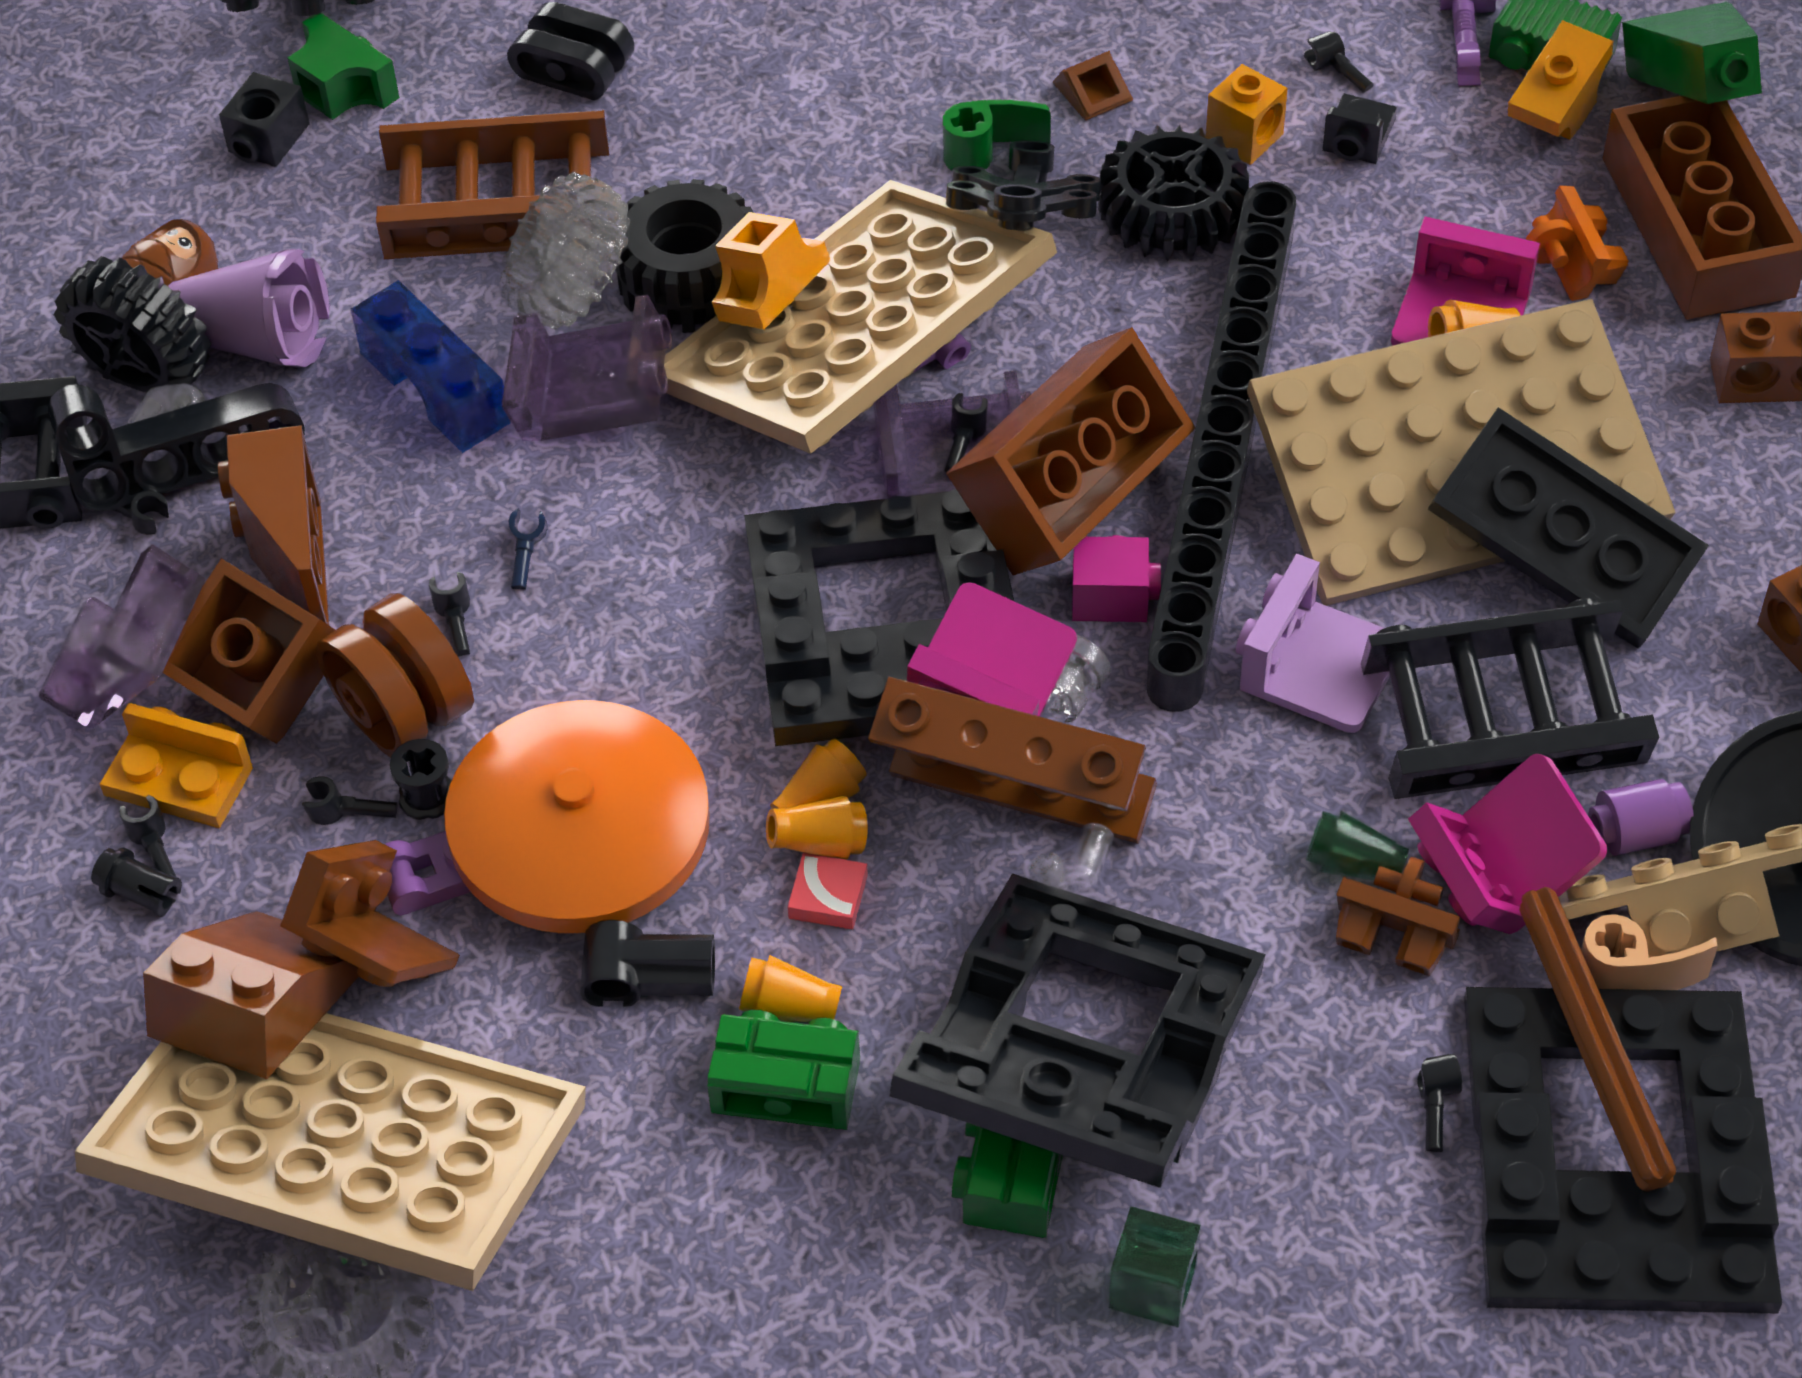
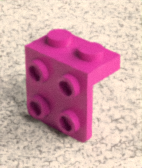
M1424 216L1418 234L1413 275L1392 330L1391 344L1394 346L1428 338L1430 312L1435 306H1443L1447 300L1498 308H1516L1520 315H1524L1532 291L1540 243Z
M964 583L958 588L929 646L926 647L919 644L907 666V681L1040 717L1075 649L1077 635L1074 629L975 583Z
M1542 754L1531 755L1463 815L1426 802L1408 818L1421 840L1417 845L1420 855L1433 870L1442 875L1452 892L1448 895V899L1454 911L1460 918L1472 926L1478 924L1507 934L1518 932L1526 925L1519 910L1522 896L1526 892L1549 887L1559 897L1598 865L1607 853L1605 841L1552 759Z

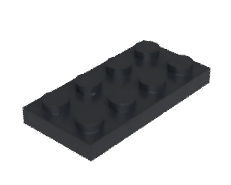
M1499 407L1428 507L1429 511L1568 603L1587 598L1596 599L1599 603L1621 600L1624 611L1615 634L1638 649L1646 641L1709 546Z

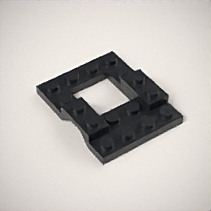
M956 489L946 492L894 496L886 499L833 503L825 506L773 510L765 513L744 515L775 747L869 736L888 676L907 681V666L919 644L926 647L929 646L943 619L918 620L826 632L817 574L814 566L935 552L946 611L958 588L962 584L969 582L1014 601L1003 549L996 550Z
M1012 873L965 952L949 1002L930 1034L918 1031L894 1071L890 1097L1161 1188L1172 1163L1179 1162L1216 1084L1223 1055L1262 975L1266 954ZM1049 953L1075 960L1086 966H1094L1140 981L1147 986L1158 987L1172 992L1141 1055L1022 1017L1025 1011L1027 992Z
M1466 987L1464 1005L1473 1125L1480 1141L1483 1181L1482 1247L1487 1308L1778 1314L1782 1305L1774 1236L1779 1226L1763 1099L1755 1097L1742 991L1598 989L1629 1060L1676 1061L1689 1172H1676L1673 1176V1182L1664 1188L1643 1191L1637 1186L1631 1171L1556 1170L1549 1094H1544L1541 1058H1583L1553 988Z

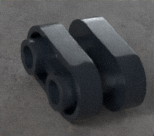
M546 2L540 6L528 23V29L522 31L509 47L507 59L513 71L522 79L590 100H598L613 82L615 72L620 71L633 54L635 44L627 27L617 19L558 2Z

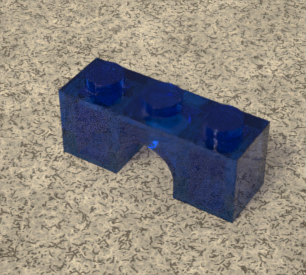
M399 280L350 309L360 353L393 386L409 378L424 402L428 420L462 453L511 423L503 379Z

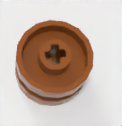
M390 593L366 609L362 619L363 629L353 624H344L317 643L316 654L319 666L336 699L353 723L390 758L395 750L405 742L415 739H426L428 735V722L435 726L446 727L468 712L473 706L474 695L470 680L447 638L416 603L400 593Z

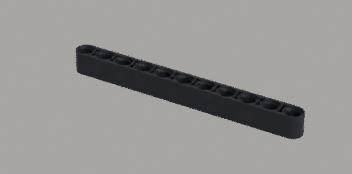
M1274 181L1257 183L1249 188L1244 196L1148 649L1147 695L1157 707L1170 712H1182L1192 708L1200 701L1204 691L1257 423L1247 388L1250 379L1266 376L1293 241L1296 196L1289 187Z

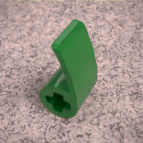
M978 100L952 105L943 115V161L950 170L958 166H977L987 169L993 161V142L1036 140L1051 144V113L1049 107L1045 104L1019 100Z

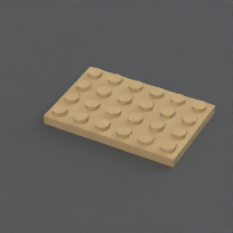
M889 180L814 239L825 242L831 261L765 329L721 322L715 316L649 367L647 371L655 389L811 454L819 447L828 443L833 435L860 413L868 410L876 400L898 382L911 375L920 364L942 346L950 343L958 333L980 315L992 309L1023 280L1031 277L1040 266L1057 253L1053 235L1034 227L1029 230L1001 228L998 225V219L990 217L986 211L980 209L958 210L946 206V198Z
M1592 299L1250 379L1247 388L1305 557L1320 562L1317 593L1322 604L1326 606L1505 562V560L1428 510L1437 493L1498 407L1671 520L1676 513Z
M326 1013L268 1079L160 1042L75 1150L76 1172L473 1291L584 1110L586 1087Z

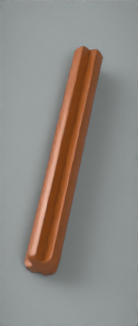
M1543 887L1537 891L1530 890L1522 896V903L1519 908L1635 1182L1643 1191L1664 1188L1673 1182L1676 1166L1556 892L1549 887Z

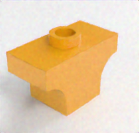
M1562 20L1509 100L1508 116L1557 137L1562 136L1571 140L1597 102L1599 82L1612 56L1613 40Z
M748 212L715 245L722 266L721 285L716 297L712 301L718 321L765 329L831 261L825 242L801 238L794 219Z

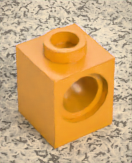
M1241 64L1208 94L1206 138L1211 139L1222 136L1226 148H1237L1240 160L1251 165L1284 134L1288 88Z

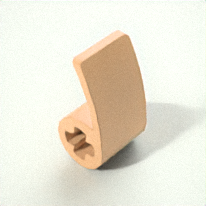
M1611 914L1601 916L1591 922L1586 929L1581 951L1598 989L1678 990L1708 978L1718 945L1717 938L1715 937L1703 944L1677 953L1648 957L1647 940L1641 927L1625 916Z

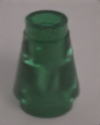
M1340 810L1338 816L1322 811L1305 860L1320 865L1319 872L1374 881L1380 866L1402 873L1409 848L1397 844L1393 839Z

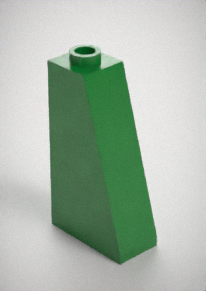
M1722 2L1622 22L1626 72L1630 78L1706 104L1762 93L1758 35L1731 3Z

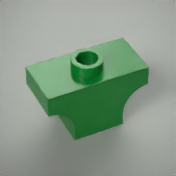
M322 13L311 15L302 22L306 43L287 59L293 84L301 86L305 102L334 120L352 107L375 105L385 109L400 98L393 61L376 50L366 38L355 36Z

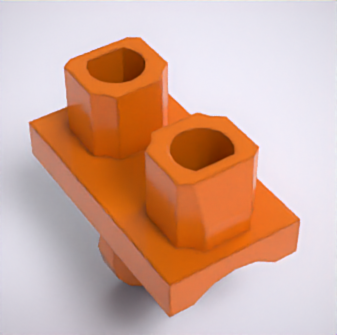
M1559 185L1555 192L1556 201L1553 208L1548 214L1538 216L1533 220L1532 226L1534 229L1527 235L1526 240L1540 243L1537 263H1551L1570 300L1575 301L1588 298L1596 284H1616L1627 268L1629 260L1621 246L1604 245L1602 237L1607 231V218L1601 206L1583 205L1574 186Z

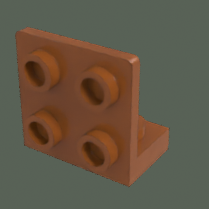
M377 840L306 853L280 925L282 928L303 938L301 944L304 948L320 956L329 958L339 957L357 966L356 973L359 977L367 982L383 987H393L396 983L415 978H427L431 974L453 969L460 957L458 953L375 911L391 888L392 873L390 869L397 850Z

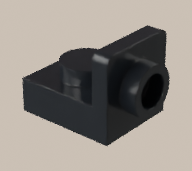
M1343 93L1338 107H1330L1326 115L1322 151L1334 153L1340 158L1349 161L1361 160L1376 164L1396 120L1397 106Z

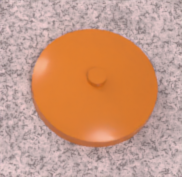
M575 700L540 706L514 716L498 725L474 745L462 760L450 783L445 802L444 821L450 855L455 869L466 887L483 905L505 919L524 927L553 933H585L590 925L600 921L617 920L629 923L651 912L672 897L693 873L702 856L709 833L710 811L707 785L701 766L690 747L670 727L660 720L629 706L596 700Z

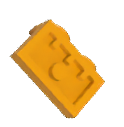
M128 703L122 713L128 736L100 782L103 795L149 809L150 806L146 796L150 795L157 800L163 813L220 829L253 770L244 737L222 723L213 722L205 724L180 717L175 712L164 707L155 706L147 708Z

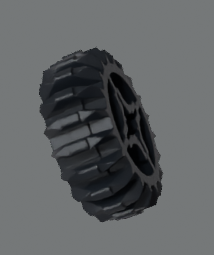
M1179 123L1175 131H1164L1156 125L1151 135L1135 130L1130 142L1118 141L1113 153L1105 155V161L1100 171L1101 187L1098 211L1101 215V220L1106 221L1109 235L1121 234L1124 248L1141 242L1140 247L1144 257L1154 251V248L1162 249L1167 262L1174 253V250H1183V253L1191 260L1197 246L1213 254L1218 241L1230 243L1235 229H1238L1244 196L1250 188L1247 164L1241 162L1237 148H1226L1222 136L1207 139L1203 128L1198 129L1194 133H1188L1183 131ZM1206 185L1210 187L1214 191V193L1206 188ZM1133 188L1142 192V196L1138 195Z
M103 256L95 262L88 260L81 268L78 267L60 288V294L54 301L57 309L53 315L61 325L59 329L61 336L72 342L70 350L81 355L87 361V368L96 369L102 374L103 378L110 379L113 382L149 393L153 396L161 392L166 396L177 398L198 379L205 370L204 365L210 358L208 350L212 343L208 336L205 335L207 330L205 323L194 317L197 309L192 305L185 304L180 298V290L170 289L164 284L162 276L155 278L149 275L142 265L132 268L125 259L120 257L114 262L110 258Z

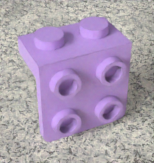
M1296 553L1284 576L1275 573L1271 578L1263 597L1262 608L1264 610L1259 619L1249 618L1241 630L1236 645V654L1243 656L1240 690L1344 732L1355 733L1363 727L1390 677L1389 672L1363 675L1361 660L1368 635L1376 634L1384 628L1315 602L1320 562Z

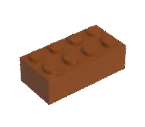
M1681 95L1612 109L1602 159L1685 319L1688 320L1796 298L1802 279V234L1728 101L1706 104Z
M1133 327L1083 346L957 462L946 475L996 550L1003 549L1007 568L1014 576L1061 561L1195 430V426Z

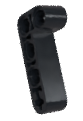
M273 383L258 384L114 429L111 428L99 395L88 386L80 384L67 385L59 389L51 397L48 405L49 420L74 494L81 505L89 510L98 512L131 504L133 498L143 491H156L164 494L218 477V462L228 461L227 435L300 425L305 435L304 423L289 392L282 386ZM88 416L93 418L83 427L72 428L67 426L71 420L77 417ZM276 417L277 420L268 422L269 419ZM246 425L248 431L241 432L240 426ZM212 433H226L221 440L215 443L203 442ZM154 451H168V453L159 460H144L148 454ZM95 469H109L107 474L101 478H85L89 472Z

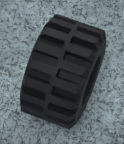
M692 179L691 183H680V180L667 181L668 186L659 188L654 185L645 189V196L632 197L626 203L627 211H619L615 218L616 228L612 229V244L620 296H623L624 305L630 312L637 309L638 319L646 324H649L656 318L658 329L671 331L673 324L682 325L683 333L695 332L696 324H706L716 316L712 301L716 297L721 285L722 266L715 245L748 212L754 213L751 207L745 206V199L737 192L728 194L726 186L718 183L707 186L704 180Z

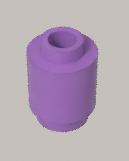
M1664 779L1600 791L1596 797V806L1590 807L1588 812L1590 820L1605 841L1610 854L1614 856L1674 844L1678 842L1680 835L1690 833L1691 817L1694 816L1690 797L1683 784L1680 782L1668 784Z

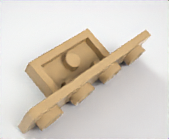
M1802 824L1784 826L1769 831L1765 834L1767 842L1740 848L1736 841L1709 845L1698 851L1699 859L1675 865L1672 864L1670 858L1645 861L1631 868L1632 876L1606 882L1604 875L1585 876L1558 898L1568 920L1627 905L1630 919L1636 922L1644 931L1647 940L1648 957L1677 953L1703 944L1715 937L1717 938L1718 945L1716 952L1779 937L1763 871L1802 862Z

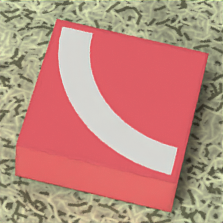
M803 853L788 903V918L853 930L868 876L867 863Z

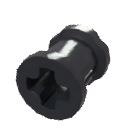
M415 739L405 742L392 754L389 764L392 778L399 786L400 808L407 816L416 820L439 818L444 814L446 797L451 783L447 776L449 762L446 751L439 743L430 739ZM407 762L409 763V767H410V771H411V776H410V773H409V769H408ZM435 787L437 788V792H438V796L440 797V800H438V798H437V794H436Z

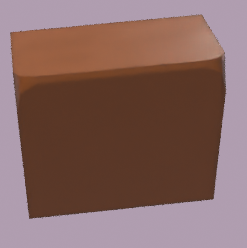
M1110 51L1062 70L1053 81L1055 87L1085 121L1133 101L1132 95Z

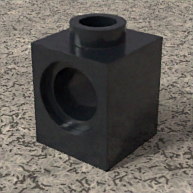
M256 72L251 73L219 114L229 153H233L238 159L247 163L258 161L274 167L278 166L310 124L301 86Z

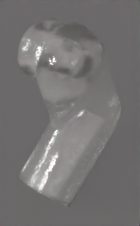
M1086 824L1083 827L1072 856L1062 859L1056 853H1049L1048 858L1043 853L1038 855L1030 865V878L1072 893L1093 887L1099 880L1114 841L1113 832L1101 824Z

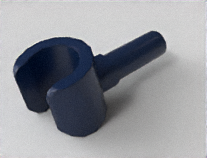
M518 508L510 514L508 520L509 528L516 539V556L511 588L526 590L534 544L546 536L548 525L543 513L540 511L538 528L531 534L520 533L518 531V523L521 512Z

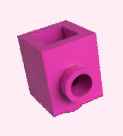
M1120 535L1108 537L1086 536L1073 548L1072 621L1147 622L1148 600H1159L1161 593V563H1149V537H1125Z

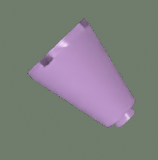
M282 250L174 281L168 285L172 290H180V298L185 304L192 305L197 309L194 317L203 321L207 326L205 335L208 336L212 343L210 348L287 367H306L317 360L326 340V337L315 340L314 338L319 327V319H329L330 305L327 284L320 265L314 258L304 259L302 254L305 251Z

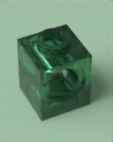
M1130 1206L1111 1267L1109 1309L1179 1328L1197 1267L1201 1225Z

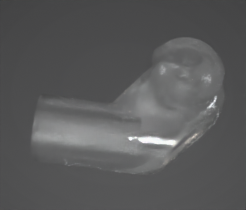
M186 383L153 387L146 392L125 425L206 401V399L197 387Z

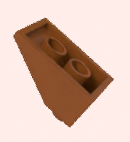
M302 426L227 435L228 461L218 462V476L223 498H234V501L229 502L234 537H245L252 560L280 595L329 625L321 500Z
M258 911L182 933L143 972L147 1037L268 1079L359 977L356 973L358 967L339 957L329 958L310 952L302 946L303 938L280 926L282 919Z

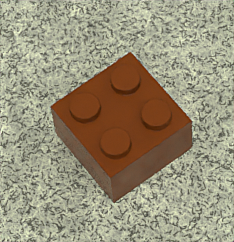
M221 558L151 666L246 727L277 744L286 735L324 675L319 666L316 647L318 641L335 631V629Z

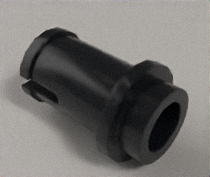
M125 847L118 850L108 848L103 851L97 859L91 875L92 883L99 886L100 894L109 898L117 894L153 911L154 914L160 917L165 916L176 901L167 896L166 893L169 890L175 894H180L182 887L181 879L173 875L169 876L135 860L133 851Z

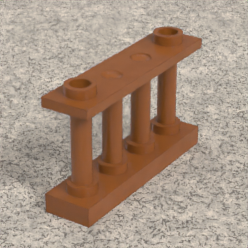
M604 110L379 125V136L386 170H399V205L377 206L376 224L384 260L612 244L607 192L591 191V157L609 156V142ZM568 158L569 193L535 195V160ZM512 162V197L478 199V164ZM456 166L455 201L421 203L422 168Z
M888 676L868 738L872 743L896 749L889 768V773L893 777L1139 844L1157 787L1155 777L1139 773L1146 750L1144 744Z

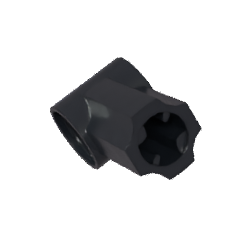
M617 920L594 923L585 931L580 995L590 1005L603 1007V1001H623V1007H629L639 1001L640 995L713 996L715 984L714 934H643L642 930L637 926Z

